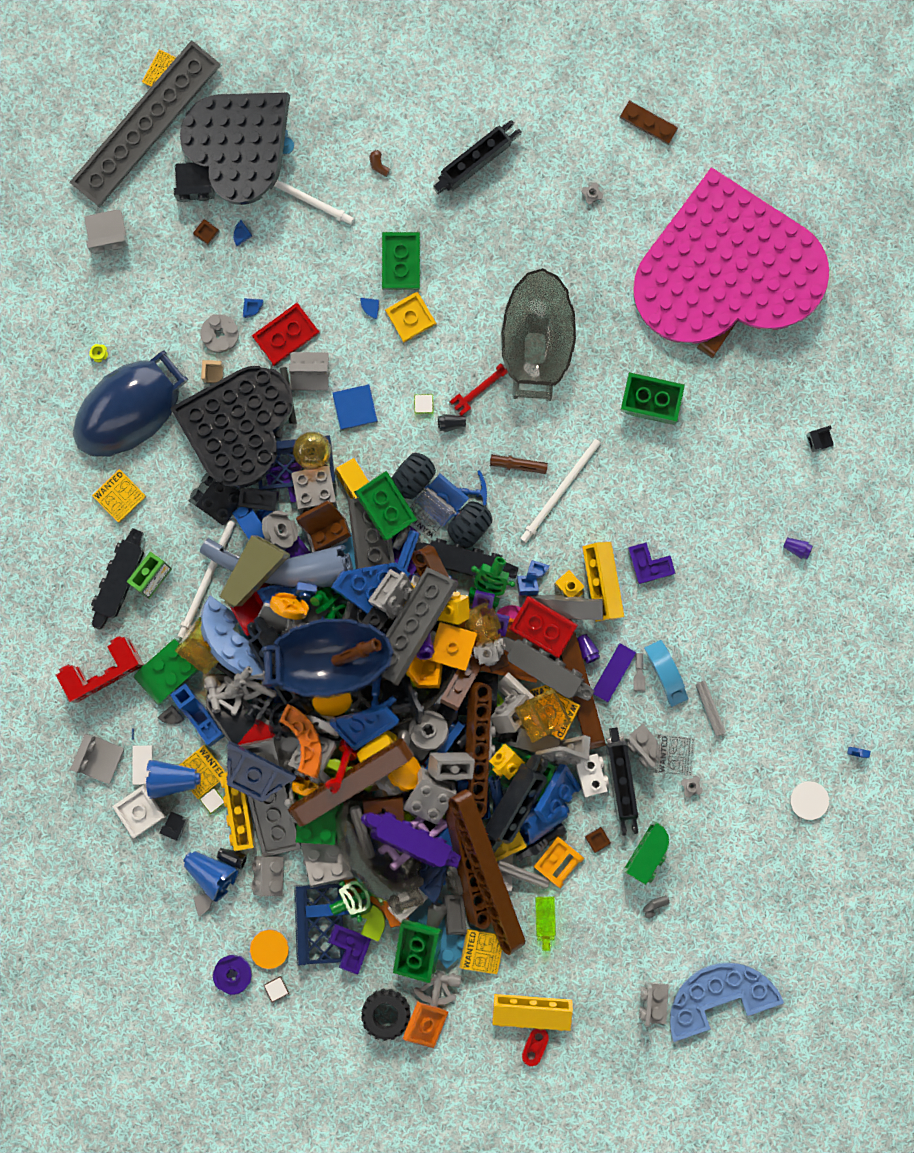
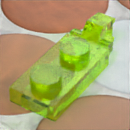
M555 896L535 897L537 941H542V951H551L550 941H555L556 936Z

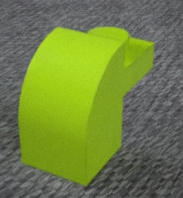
M358 902L355 904L356 910L359 908ZM373 904L371 911L361 916L367 919L361 935L379 942L385 927V916L382 910Z

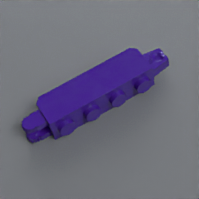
M388 812L378 815L374 813L362 815L361 822L363 825L371 828L370 834L373 839L431 867L447 865L455 868L458 866L461 856L451 850L452 846L446 844L447 841L440 837L435 839L429 836L430 832L424 829L417 830L413 828V824L404 820L400 822L396 820L395 815Z

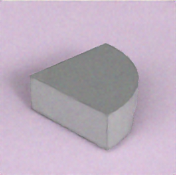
M207 894L193 897L198 916L209 910L213 900Z

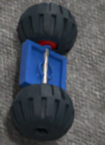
M412 453L391 477L403 498L414 499L424 490L421 496H419L421 499L417 498L415 502L419 503L433 517H436L443 526L455 516L447 528L450 538L454 543L465 548L472 547L492 524L493 518L490 511L485 505L474 501L468 502L459 510L469 497L441 473L429 484L436 473L433 462L423 454Z

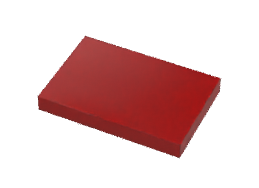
M297 302L251 336L271 363L276 366L291 355V352L298 350L320 332Z
M527 596L509 630L559 659L577 629L578 624L534 598Z

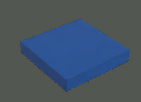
M369 384L332 392L341 430L378 422Z

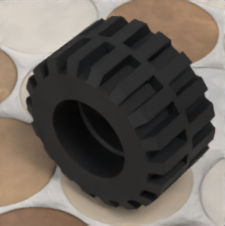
M384 988L373 992L363 1005L361 1012L363 1027L370 1036L373 1035L377 1040L383 1039V1041H387V1039L394 1040L397 1036L400 1037L406 1031L410 1021V1005L407 1003L405 996L403 997L398 991H393L394 989L385 990ZM387 1003L396 1008L398 1017L395 1023L384 1026L376 1021L374 1013L380 1004Z

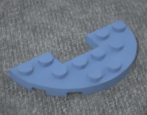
M209 596L201 611L202 626L200 628L204 641H207L211 648L210 652L223 666L235 674H241L247 666L253 669L250 676L263 674L264 670L251 650L249 641L233 630L238 623L234 613L215 598Z
M717 963L706 966L692 974L675 995L670 1011V1030L673 1042L711 1029L704 1010L741 998L746 1015L750 1016L781 1005L784 1001L774 984L763 974L751 967L738 963Z

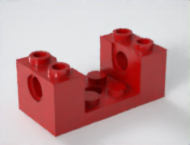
M118 636L110 641L111 644L107 648L117 667L112 666L104 671L105 674L102 676L96 675L86 680L80 667L70 666L69 664L59 669L60 672L56 674V677L70 702L78 703L144 666L129 638Z

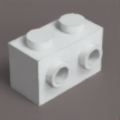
M598 753L589 755V760L575 764L584 797L607 792V787L610 785L607 775L603 776L602 768H605L602 756L598 757Z

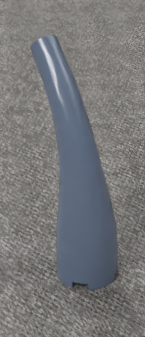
M207 538L200 548L201 554L230 571L234 570L240 558L224 550V546L210 538ZM340 545L288 558L265 583L295 588L298 582L317 585V588L332 587L342 571L353 570L349 553L344 554L343 550L346 547Z

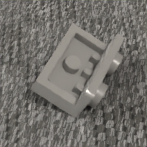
M254 857L252 863L254 880L251 885L253 895L282 896L284 857Z

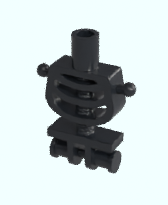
M263 693L253 698V704L248 706L249 710L244 714V717L252 721L254 715H258L255 724L259 726L266 715L269 717V731L276 735V740L279 741L282 737L288 738L292 730L286 725L282 728L279 722L286 705L282 702L274 709H271L274 698L269 697L267 701H264L268 696ZM273 719L277 720V726L273 723Z

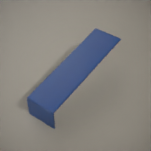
M331 904L305 906L306 918L333 916L329 907ZM346 910L338 915H349Z

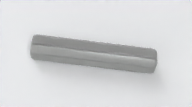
M701 681L696 684V688L716 736L723 735L726 731L706 681Z
M353 806L350 808V814L366 859L373 858L375 851L367 827L361 822L362 812L360 806Z
M503 861L497 862L501 873L547 889L550 884V880Z

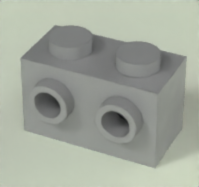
M511 694L505 698L502 705L495 709V712L491 715V721L498 734L516 732L535 709L527 694Z
M430 753L428 773L434 779L441 781L446 779H473L475 760L467 753Z

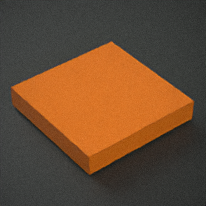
M417 1002L402 1039L434 1048L448 1011Z

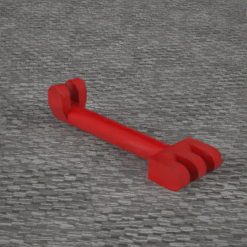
M502 363L495 368L496 372L464 398L459 393L449 401L451 405L456 403V401L459 402L454 407L456 411L461 407L464 408L459 412L460 416H463L471 409L468 404L500 377H504L509 373Z
M344 739L340 741L338 747L343 755L336 777L325 783L327 789L331 788L330 792L332 794L339 791L349 760L352 761L357 758L356 753L358 750L354 751Z

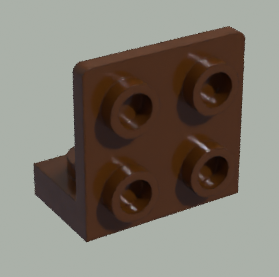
M330 501L321 503L317 507L296 517L297 522L311 536L315 551L328 549L352 536L346 518Z

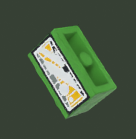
M149 552L127 583L143 596L150 599L172 568L158 556Z

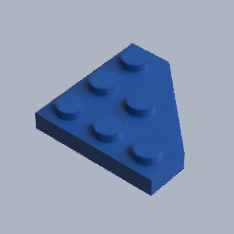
M396 562L342 571L331 588L368 614L373 607L368 600L389 570L398 574L403 572L407 577H409L410 573Z

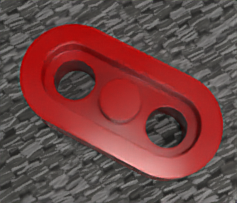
M534 1028L528 1036L522 1051V1060L528 1066H536L541 1061L549 1041V1036L545 1029ZM539 1033L543 1037L541 1040H536L535 1035ZM529 1052L535 1053L533 1059L528 1058Z

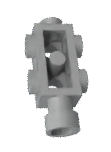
M490 633L486 639L476 643L477 647H474V655L476 659H479V664L485 663L486 666L496 664L503 655V650L506 649L504 638Z

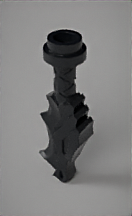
M560 823L553 831L541 837L535 843L529 844L523 851L516 853L517 860L520 862L525 857L538 855L549 845L551 840L558 836L564 837L567 831L563 824Z

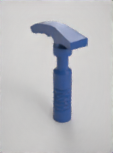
M478 470L481 490L458 489L466 496L476 495V497H479L481 495L483 505L486 506L487 487L481 471Z
M381 677L373 682L372 707L367 710L382 706L389 707L396 701L394 697H390L389 700L379 705L378 696L380 695Z

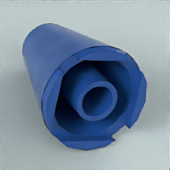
M157 760L148 761L146 771L150 772L148 777H146V790L149 799L196 789L197 785L201 783V774L197 773V769Z
M566 803L562 805L561 811L549 823H544L540 820L534 811L537 804L533 805L519 831L523 840L528 845L533 844L567 819L569 808Z
M197 851L189 852L183 860L185 862V869L208 897L215 902L221 900L228 893L226 889L230 883L233 885L238 877L239 872L234 867Z

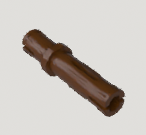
M491 454L490 466L506 468L509 471L510 469L541 474L547 473L548 463L514 458L512 455L500 456Z
M374 638L366 643H358L356 647L334 655L331 659L332 664L336 667H341L358 658H366L370 653L381 649V642Z

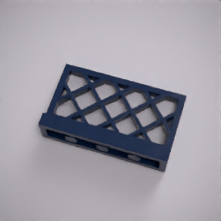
M330 435L277 441L278 456L275 463L284 469L277 477L269 472V475L275 479L271 485L263 486L261 480L258 482L259 489L264 490L294 487L293 479L290 483H284L280 480L285 471L292 475L293 472L288 468L294 461L303 466L300 471L310 469L307 466L313 459L322 464L320 467L328 466L326 464L329 461L332 483H336ZM328 450L329 456L324 462L316 457L319 451ZM303 452L311 456L305 465L297 459ZM287 454L292 459L285 467L278 460L282 455Z
M325 884L310 888V885H294L296 961L298 966L341 962L344 948L336 946L340 950V958H331L326 953L333 944H330L325 951L316 944L323 936L329 940L326 933L335 925L337 920L339 926L343 927V915H338L333 921L324 916L331 924L323 932L315 925L322 917H318L312 922L309 918H306L305 908L307 901L311 905H315L322 896L330 904L341 900L339 890L342 887L339 884ZM329 888H337L338 896L333 901L324 895ZM307 889H315L320 893L313 903L307 898ZM313 927L322 933L315 942L308 937V932ZM314 946L317 947L322 954L318 959L309 960V951Z

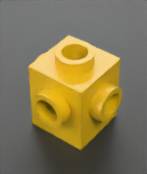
M506 744L489 760L495 766L492 770L500 777L504 775L509 780L518 771L521 764L525 763Z

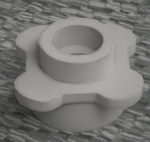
M593 182L591 186L582 188L581 193L585 195L586 203L593 204V202L603 198V193L600 192L598 183Z
M693 776L691 779L684 778L681 781L686 797L702 793L703 789L700 787V778L698 776Z

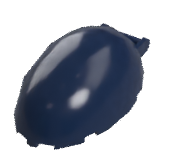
M165 350L158 353L150 361L142 360L121 366L106 375L88 394L76 414L73 437L78 449L94 457H111L135 448L152 437L163 426L172 414L170 408L176 405L178 401V389L189 380L181 374L167 357ZM160 360L177 379L178 382L174 385L156 364Z
M320 619L311 621L309 624L296 626L290 629V632L281 637L279 636L274 645L262 647L265 675L263 687L281 686L287 691L312 698H333L357 692L384 675L390 666L394 651L388 637L372 625L361 624L350 619ZM374 638L381 642V649L370 653L366 658H358L341 667H336L332 664L331 659L334 655L352 649L358 643H366ZM272 653L276 654L275 680L272 679Z

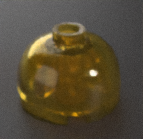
M315 431L306 432L300 435L294 443L293 456L296 462L303 468L309 470L319 469L330 459L331 445L328 439L321 433Z
M488 603L472 608L469 612V619L466 620L465 630L477 633L476 641L481 643L498 640L501 635L498 634L497 630L501 628L499 618L493 608L489 609L488 605L490 604Z

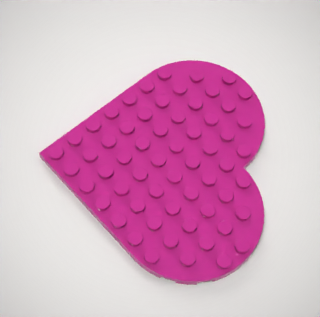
M711 167L640 262L634 279V299L641 318L646 325L659 336L676 343L697 344L706 342L728 331L737 320L757 329H784L803 321L819 306L828 287L829 263L823 246L809 230Z

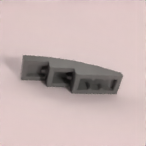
M529 595L568 619L603 620V599H584V597H565V595Z

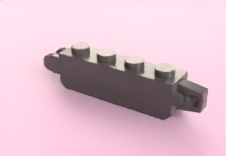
M503 637L506 645L505 650L509 652L507 655L509 662L567 698L578 696L587 701L592 698L595 690L585 683L582 673L575 669H572V671L565 667L566 663L559 659H551L549 657L550 653L541 648L538 651L532 647L534 644L525 638L515 641L508 637Z

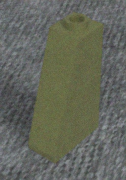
M251 535L219 597L224 599V603L230 607L243 606L289 558L290 554L260 536Z

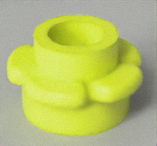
M103 344L93 345L89 351L90 358L94 359L95 362L105 360L108 357L106 346Z

